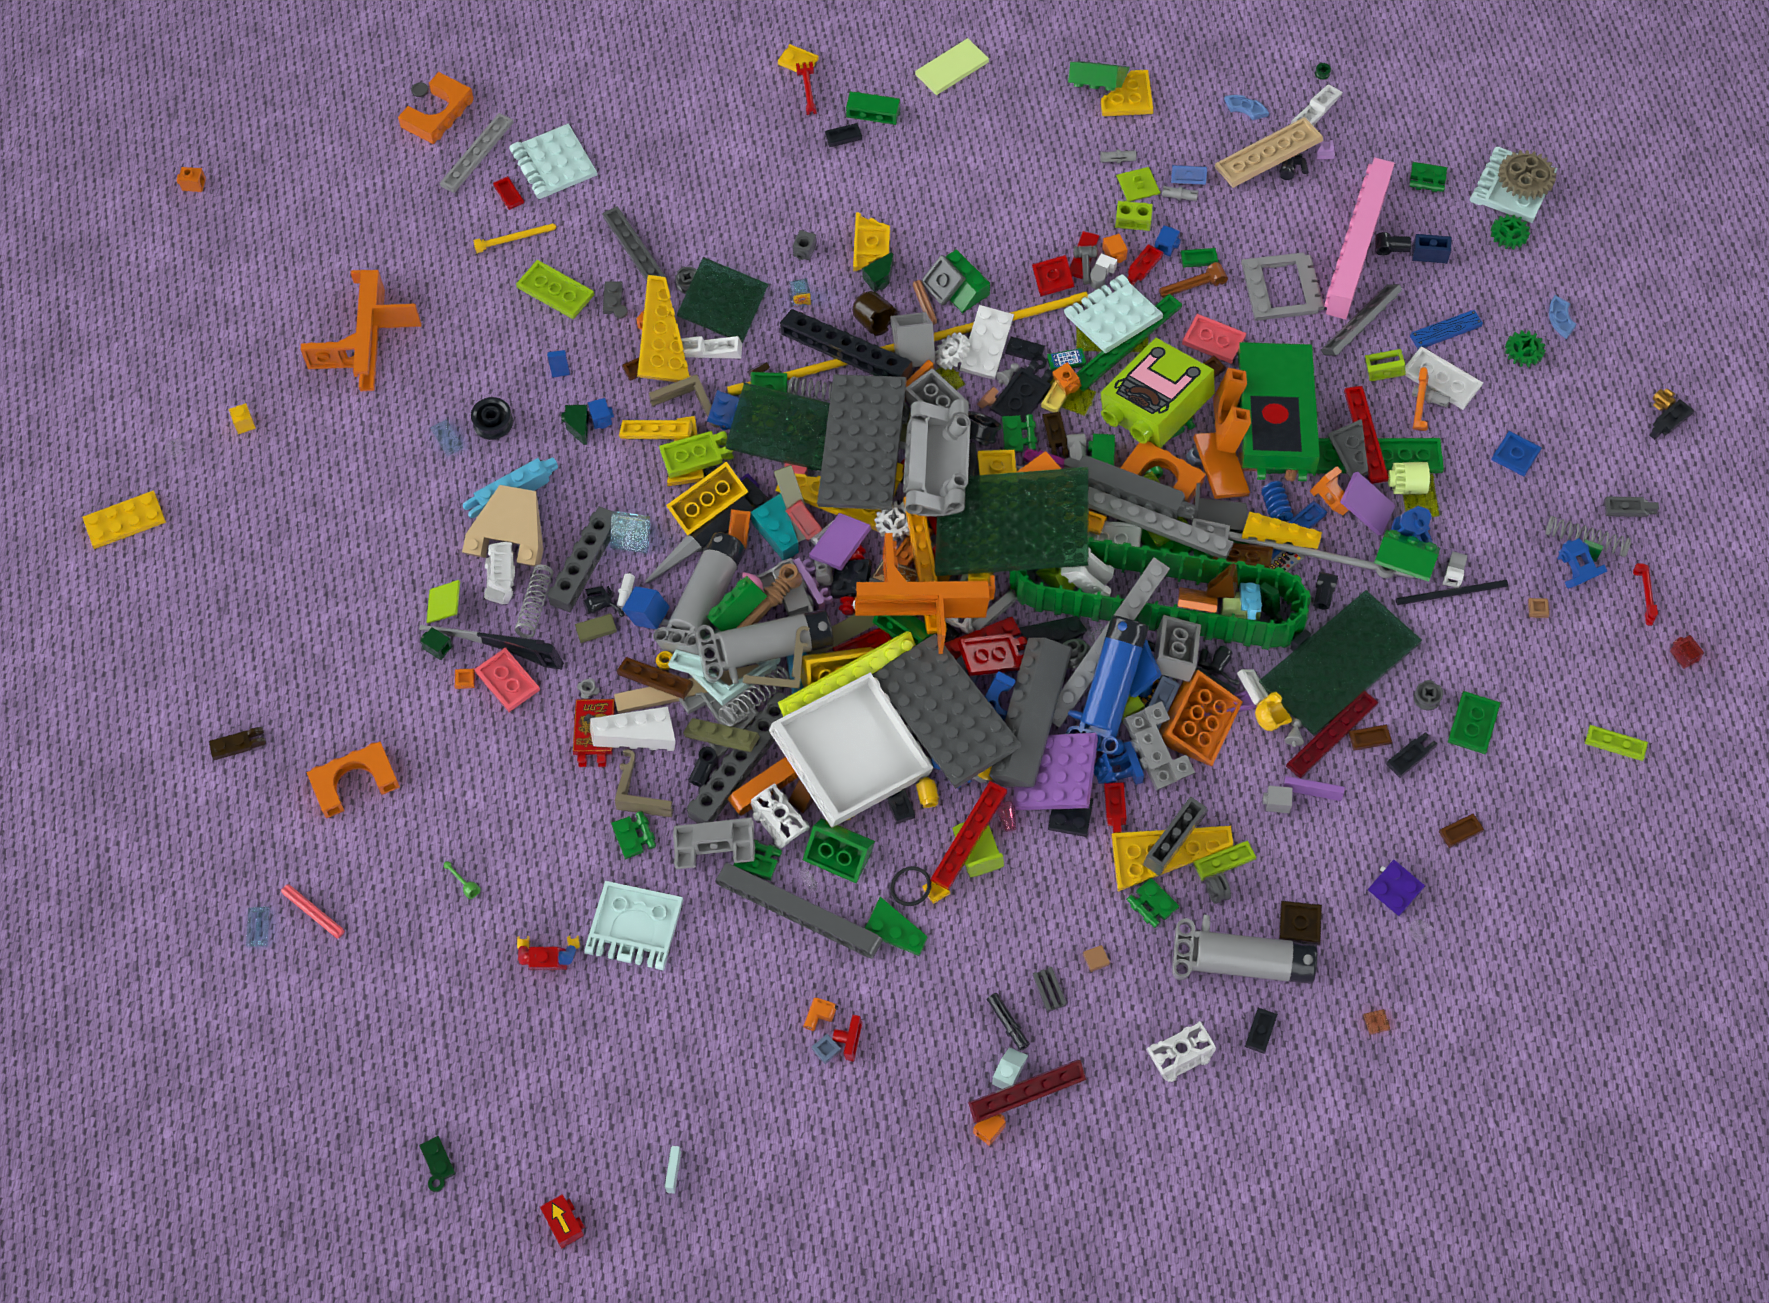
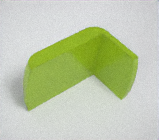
M965 822L952 828L955 837ZM989 824L965 862L970 878L1004 867L1003 854L998 851Z

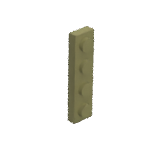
M695 718L690 720L683 731L686 738L747 752L752 751L760 738L758 732Z

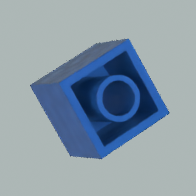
M635 586L622 610L634 625L657 630L670 606L658 590Z

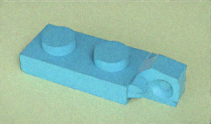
M1240 583L1241 611H1247L1248 619L1256 620V613L1261 612L1262 607L1260 585Z

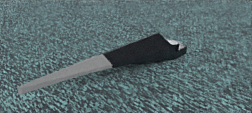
M746 477L741 482L748 490V493L689 536L687 535L646 579L645 583L652 582L690 555L705 547L712 534L716 532L728 533L731 509L752 512L770 499Z
M420 625L419 630L429 631L433 627L445 635L475 641L501 650L506 648L510 653L543 667L562 670L564 665L555 647L552 644L545 643L544 640Z

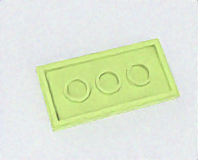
M967 38L916 70L915 75L934 94L938 95L989 63V58Z

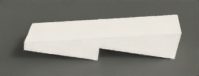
M1328 84L1311 99L1310 104L1291 121V124L1305 117L1314 126L1343 92Z
M702 336L681 338L685 357L741 359L742 342L739 336L704 340Z

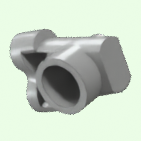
M814 560L813 567L816 570L817 582L821 586L832 584V570L834 568L826 563Z

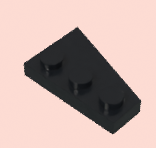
M1077 616L1019 627L1021 636L1026 637L1027 642L1028 638H1047L1063 644L1068 640L1077 639L1087 633V629Z

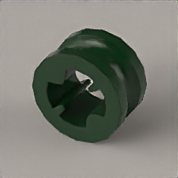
M1326 63L1318 64L1315 76L1321 80L1329 78L1331 67Z

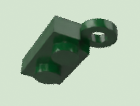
M1264 582L1260 586L1261 611L1269 615L1275 624H1281L1284 620L1278 614L1280 612L1279 591L1276 587Z
M436 1136L419 1145L433 1175L428 1180V1188L433 1192L441 1191L445 1186L444 1180L456 1174L440 1137ZM434 1180L440 1181L438 1187L432 1186Z

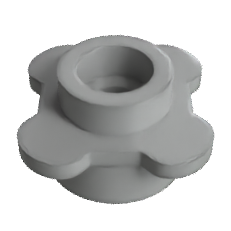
M585 679L577 685V689L581 691L582 699H588L589 696L598 695L599 688L595 686L594 679Z

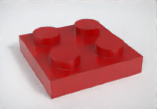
M1066 255L1032 264L1040 297L1075 287Z

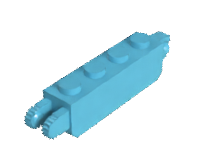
M553 457L546 461H540L537 458L473 493L474 497L464 502L463 508L469 510L475 507L469 511L468 515L470 518L477 517L499 485L535 491L550 481L549 476L558 469V464Z

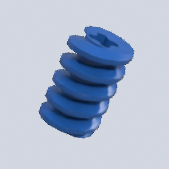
M1274 481L1265 485L1261 490V494L1269 517L1285 522L1290 521L1293 518V513H1291L1292 509L1289 506V501L1286 500L1287 495L1284 494L1283 482Z

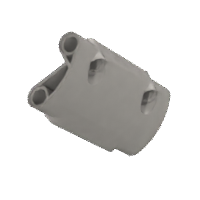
M962 399L955 400L950 408L922 401H916L911 404V416L906 433L903 492L906 493L905 510L908 513L920 516H944L964 510L965 487L968 484L971 423L968 418L969 404L967 401Z

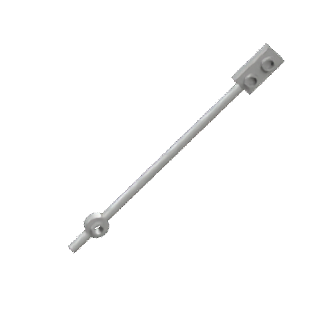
M1197 518L1192 520L1191 526L1225 539L1274 547L1273 549L1376 570L1380 577L1386 579L1393 577L1394 574L1414 578L1413 576L1370 561L1286 543L1277 544L1276 541L1265 539V542L1257 541L1255 537L1241 539L1242 534L1229 531L1230 525Z

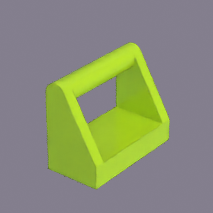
M1401 349L1365 355L1369 381L1406 375ZM1399 357L1398 361L1371 365L1370 361Z

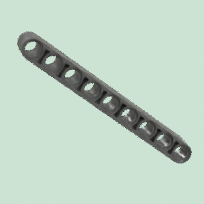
M725 863L715 880L719 886L867 958H874L883 941L877 934L731 864Z

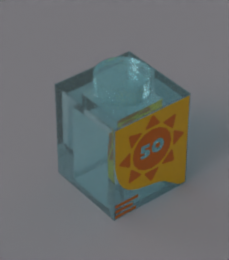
M807 278L790 281V293L794 308L811 305V294Z

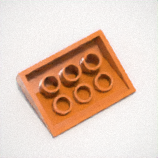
M1196 670L1190 682L1183 680L1167 712L1170 719L1162 723L1159 733L1165 745L1170 749L1212 766L1243 701L1201 671ZM1235 707L1233 712H1226L1227 709ZM1204 712L1210 713L1212 715L1204 717Z

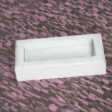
M1241 669L1237 673L1255 705H1258L1268 696L1254 669Z

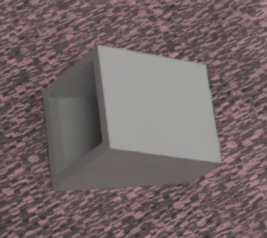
M920 312L890 316L895 354L912 361V367H921L927 360L936 364L933 323L927 313Z

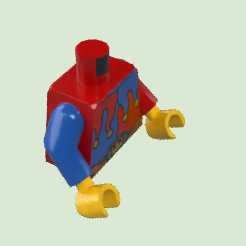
M578 935L574 939H571V936L567 937L568 946L566 949L561 947H529V936H527V939H520V936L517 937L518 961L521 965H528V970H567V965L571 964L574 959L576 949L580 948Z

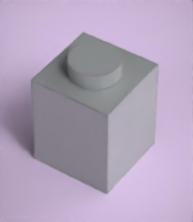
M1268 786L1267 792H1263L1262 804H1266V811L1290 813L1292 807V788Z

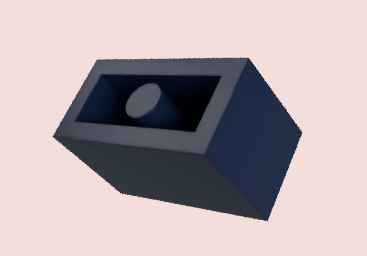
M1416 234L1412 245V261L1447 264L1451 254L1452 237Z

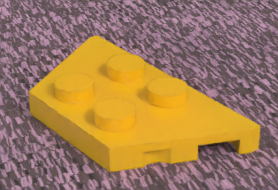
M856 212L853 271L861 270L889 254L890 226L879 223L873 218H864L859 212Z

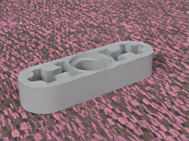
M1009 591L987 610L986 618H978L972 627L975 630H981L989 626L1012 606L1018 597L1012 591Z

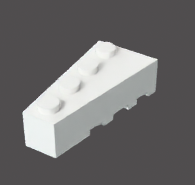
M668 707L590 719L593 746L612 748L624 746L630 747V749L640 747L649 748V750L667 749V751H674L675 736Z

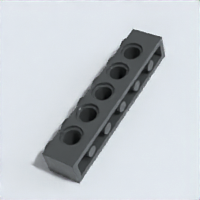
M598 506L596 512L591 514L588 526L583 528L579 542L577 541L574 544L571 556H568L565 561V567L562 572L558 573L556 583L548 591L547 597L550 605L571 613L621 523L619 513Z

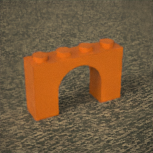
M440 72L429 82L431 94L448 102L447 107L440 113L428 115L407 106L398 116L401 128L432 144L442 138L443 133L448 128H451L456 118L462 115L463 110L471 105L474 99L470 87Z
M1228 367L1213 396L1217 450L1235 454L1251 425L1250 410L1237 408L1238 401L1247 385L1246 371Z
M1147 441L1145 444L1139 442L1120 467L1140 476L1155 466L1171 471L1177 479V483L1173 488L1182 491L1185 495V501L1188 503L1195 495L1196 484L1200 483L1201 487L1206 475L1201 469L1189 465L1185 460L1173 456L1169 451L1157 447L1150 441Z
M381 742L371 743L363 749L354 750L344 757L335 758L325 765L316 766L306 772L326 819L345 811L337 793V785L340 778L348 771L363 769L370 772L376 781L381 795L400 788Z

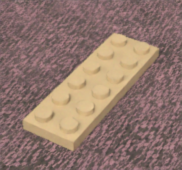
M1304 117L1215 163V168L1234 188L1322 142L1323 136Z

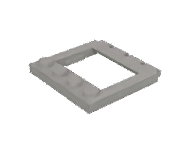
M1303 252L1241 260L1255 321L1318 314L1319 310L1325 309L1322 297H1320L1321 292L1311 255H1305ZM1296 264L1306 304L1271 308L1262 268L1286 267L1287 265Z

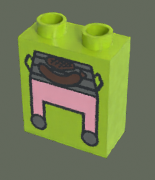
M1155 338L1100 392L1102 402L1101 416L1110 426L1117 427L1120 425L1129 430L1136 441L1142 444L1150 441L1161 448L1215 394L1214 369Z

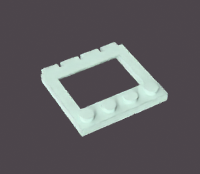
M716 629V630L714 631V633L721 632V631H720L719 629ZM707 635V636L704 637L703 639H704V640L709 639V638H710V635ZM777 658L757 663L759 666L746 675L765 677L766 674H770L772 670L777 668V664H779L781 659ZM711 669L708 670L711 677L718 676ZM690 674L722 706L753 685L742 683L743 677L738 680L737 684L729 686L721 678L717 682L711 683L705 677Z

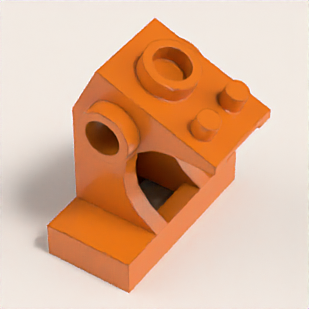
M1337 466L1324 475L1310 492L1313 496L1319 494L1333 511L1344 515L1350 510L1340 503L1345 491L1338 485V475L1342 471Z

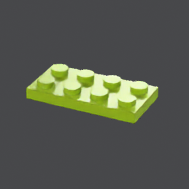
M536 260L516 283L518 289L573 320L594 296L593 290L539 260Z

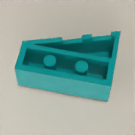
M780 493L751 512V522L782 561L799 553V546L790 517L785 511L786 506L782 494Z

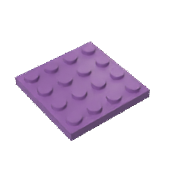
M1097 734L1048 735L1034 787H1015L1012 808L1014 810L1089 808L1098 741Z

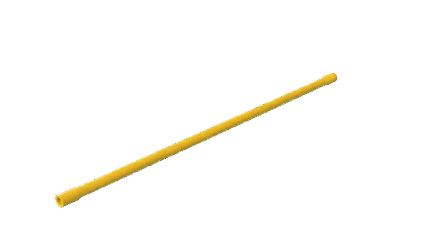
M1082 292L1063 299L1010 312L1014 314L1012 321L1071 306L1074 303L1082 304V298H1088L1087 292ZM974 322L934 332V342L947 339L948 335L952 337L953 333H969L972 331ZM894 343L881 346L885 350L895 352ZM832 359L783 373H787V381H789L793 376L800 378L849 364ZM750 381L727 386L728 394L736 396L751 391Z

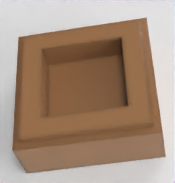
M1529 598V617L1548 618V599Z
M1102 945L1083 952L1090 972L1110 965Z

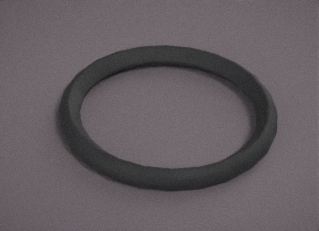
M909 866L903 868L895 874L891 881V895L901 905H918L928 897L931 890V879L929 874L920 867ZM907 871H919L927 880L925 894L913 902L900 900L894 890L897 878Z

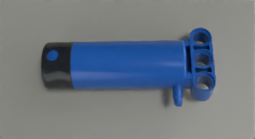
M1111 616L1084 711H1068L1069 716L1081 720L1079 727H1069L1066 734H1075L1077 731H1080V734L1096 733L1098 736L1097 751L1115 756L1120 755L1124 751V743L1121 739L1117 738V734L1148 633V625L1120 616ZM1115 741L1116 748L1111 751L1110 744Z

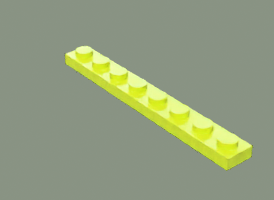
M904 632L779 701L778 705L783 717L870 672L873 674L879 671L890 661L916 646L911 632Z

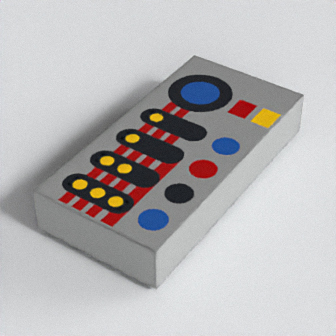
M1282 551L1271 561L1270 569L1280 567L1284 571L1289 572L1305 558V555Z

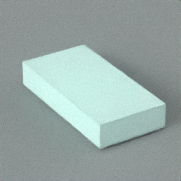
M675 650L668 663L669 668L704 677L699 655Z
M672 1146L665 1182L667 1193L675 1194L681 1150L678 1146Z

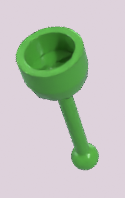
M449 861L444 863V868L449 869L464 885L463 893L468 899H473L480 893L481 888L475 882H466L452 868Z

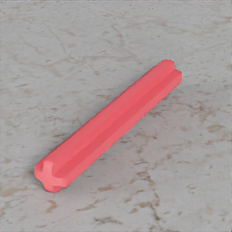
M287 884L282 888L281 892L284 896L335 938H340L345 931L341 926L291 885Z

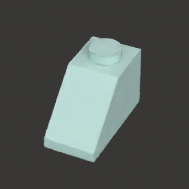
M1009 1047L994 1073L992 1084L1001 1089L1016 1084L1028 1055Z

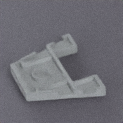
M709 692L696 693L695 696L685 697V699L679 698V702L688 715L706 705L717 722L726 725L719 717V709L726 706V704L722 706ZM744 696L746 704L750 708H753V705L750 702V700ZM738 700L742 710L747 713L748 709L745 704ZM733 704L735 712L742 717L741 710ZM749 709V714L744 713V718H739V721L735 722L731 727L746 730L754 722L758 714L757 710ZM722 710L724 719L732 724L733 721L729 718L727 712ZM732 712L735 717V721H737L736 715L734 714V712ZM709 743V746L715 750L718 759L730 748Z

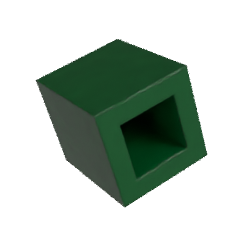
M433 627L428 632H425L420 640L423 650L439 660H442L453 647L450 638Z

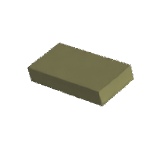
M612 614L575 624L580 643L617 632Z

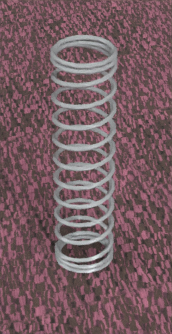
M793 376L789 381L788 393L790 396L796 394L797 397H801L803 395L804 398L810 397L812 400L817 398L819 401L823 399L825 402L831 398L832 383L829 387V398L825 400L826 382L823 383L822 397L818 399L819 380L815 386L814 398L810 395L813 389L812 379L809 382L807 397L804 396L806 388L805 378L802 381V394L800 396L797 395L800 383L799 377ZM794 380V390L792 392V383Z
M1551 516L1549 519L1545 534L1548 536L1550 535L1555 519V525L1552 535L1553 537L1555 536L1562 522V529L1560 534V539H1562L1566 531V528L1570 523L1567 541L1570 540L1576 526L1577 533L1575 540L1580 537V534L1585 527L1583 542L1585 541V539L1587 540V537L1591 530V541L1594 542L1597 534L1600 531L1598 544L1600 545L1607 534V541L1604 550L1605 552L1607 551L1612 538L1615 536L1612 554H1614L1621 538L1622 545L1619 556L1625 558L1628 553L1631 544V538H1627L1624 544V537L1621 536L1616 543V534H1613L1609 540V533L1606 532L1601 539V530H1598L1594 536V528L1592 527L1586 535V525H1584L1579 532V524L1576 523L1571 531V521H1569L1564 528V519L1560 520L1557 527V518Z
M536 565L530 578L520 616L515 626V632L523 638H531L536 632L535 629L539 622L538 618L541 616L540 612L546 600L545 595L548 594L547 590L554 573L547 565ZM540 569L546 570L551 575L548 577L545 574H537L536 571ZM536 581L539 584L548 585V587L545 588L541 585H534L532 582ZM531 587H535L538 590H545L546 593L543 594L540 591H532ZM532 592L535 595L544 596V599L542 600L539 597L530 596L529 593ZM531 598L534 601L542 602V605H539L535 602H528L527 599ZM529 604L533 607H540L541 610L538 611L534 608H527L525 605ZM527 609L532 613H539V616L536 617L535 615L529 613L525 614L523 610ZM525 615L531 619H537V622L535 623L532 620L523 619L522 616ZM518 626H521L527 630H533V634L528 635L522 633L518 629Z
M777 666V668L775 670H772L770 674L765 675V677L772 676L774 678H779V676L777 675V673H779L784 679H786L783 674L776 671L777 669H780L785 673L787 679H790L788 672L780 666ZM753 684L748 690L743 691L737 698H734L732 702L719 709L721 721L727 726H733L735 722L739 721V718H744V713L749 714V709L754 710L755 705L760 706V701L765 702L766 698L771 697V693L776 694V689L781 690L782 687L776 688L773 686L775 692H771L766 685H763L769 692V696H766L762 692L760 685L757 688L755 687L756 684ZM754 688L762 693L764 700L758 698ZM749 692L755 695L759 704H755L752 701ZM744 696L752 702L753 708L746 704ZM738 700L745 704L748 709L747 713L742 710ZM733 704L741 710L742 717L735 712ZM722 710L727 712V715L733 721L732 724L724 719ZM732 712H734V714L736 715L737 721H735V717Z

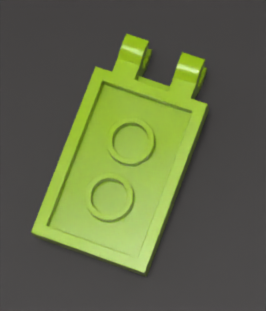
M712 431L660 445L659 450L669 478L723 463L722 459L730 460L734 458L731 445H727L729 443L726 431L714 435Z

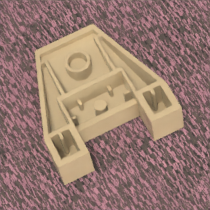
M499 485L467 531L462 552L467 555L486 558L489 540L511 542L512 544L520 545L517 563L531 567L541 565L543 542L537 492Z

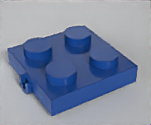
M717 390L707 422L720 426L722 430L729 429L742 433L751 402Z

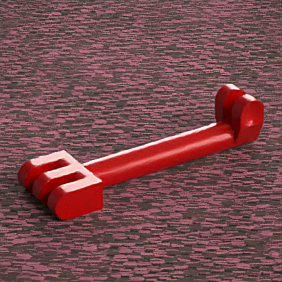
M806 62L802 63L803 68H800V64L796 63L797 76L803 75L807 100L806 115H810L812 111L813 114H817L809 74H814L813 62H809L808 68Z
M1637 563L1633 569V574L1642 576L1647 609L1645 612L1646 625L1652 626L1658 615V609L1653 601L1649 566Z

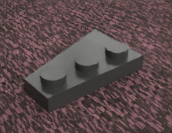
M1362 419L1328 433V438L1350 480L1355 472H1359L1362 476L1368 475Z

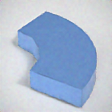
M1228 95L1224 97L1230 112L1245 113L1252 120L1269 116L1268 110L1257 100L1245 98L1246 96Z
M1554 295L1549 306V318L1554 329L1567 339L1577 324L1571 320L1568 314L1570 303Z

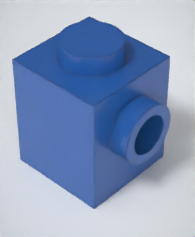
M1163 225L1155 241V248L1162 251L1164 255L1171 257L1174 249H1178L1181 243V239H1179L1180 231Z
M605 398L587 402L595 429H604L612 425L613 410L612 407H608Z

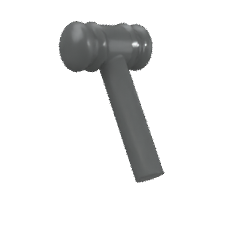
M1091 245L1074 246L1073 248L1074 258H1082L1083 284L1085 285L1090 284L1089 257L1096 258L1098 255L1096 245L1093 247Z

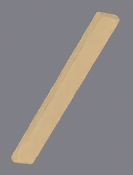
M755 664L736 668L738 680L759 665ZM729 670L723 671L721 680L730 686L733 683ZM694 678L688 679L693 681V687L686 697L695 696L696 693L700 692L707 693ZM652 687L614 694L618 714L679 701V697Z

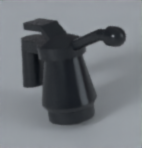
M1297 154L1282 162L1279 172L1283 180H1292L1296 173L1295 165H1301L1303 174L1309 173L1307 161L1305 158H1302L1303 154Z
M603 586L585 589L587 596H591L583 600L587 614H595L605 607L612 606L619 611L620 617L625 616L624 611L612 603L613 594L609 586H607L608 593Z
M1219 646L1215 650L1212 663H1207L1209 652L1202 648L1198 661V666L1202 668L1199 669L1210 675H1222L1234 685H1239V680H1233L1223 672L1225 666L1232 659L1233 652L1225 646Z

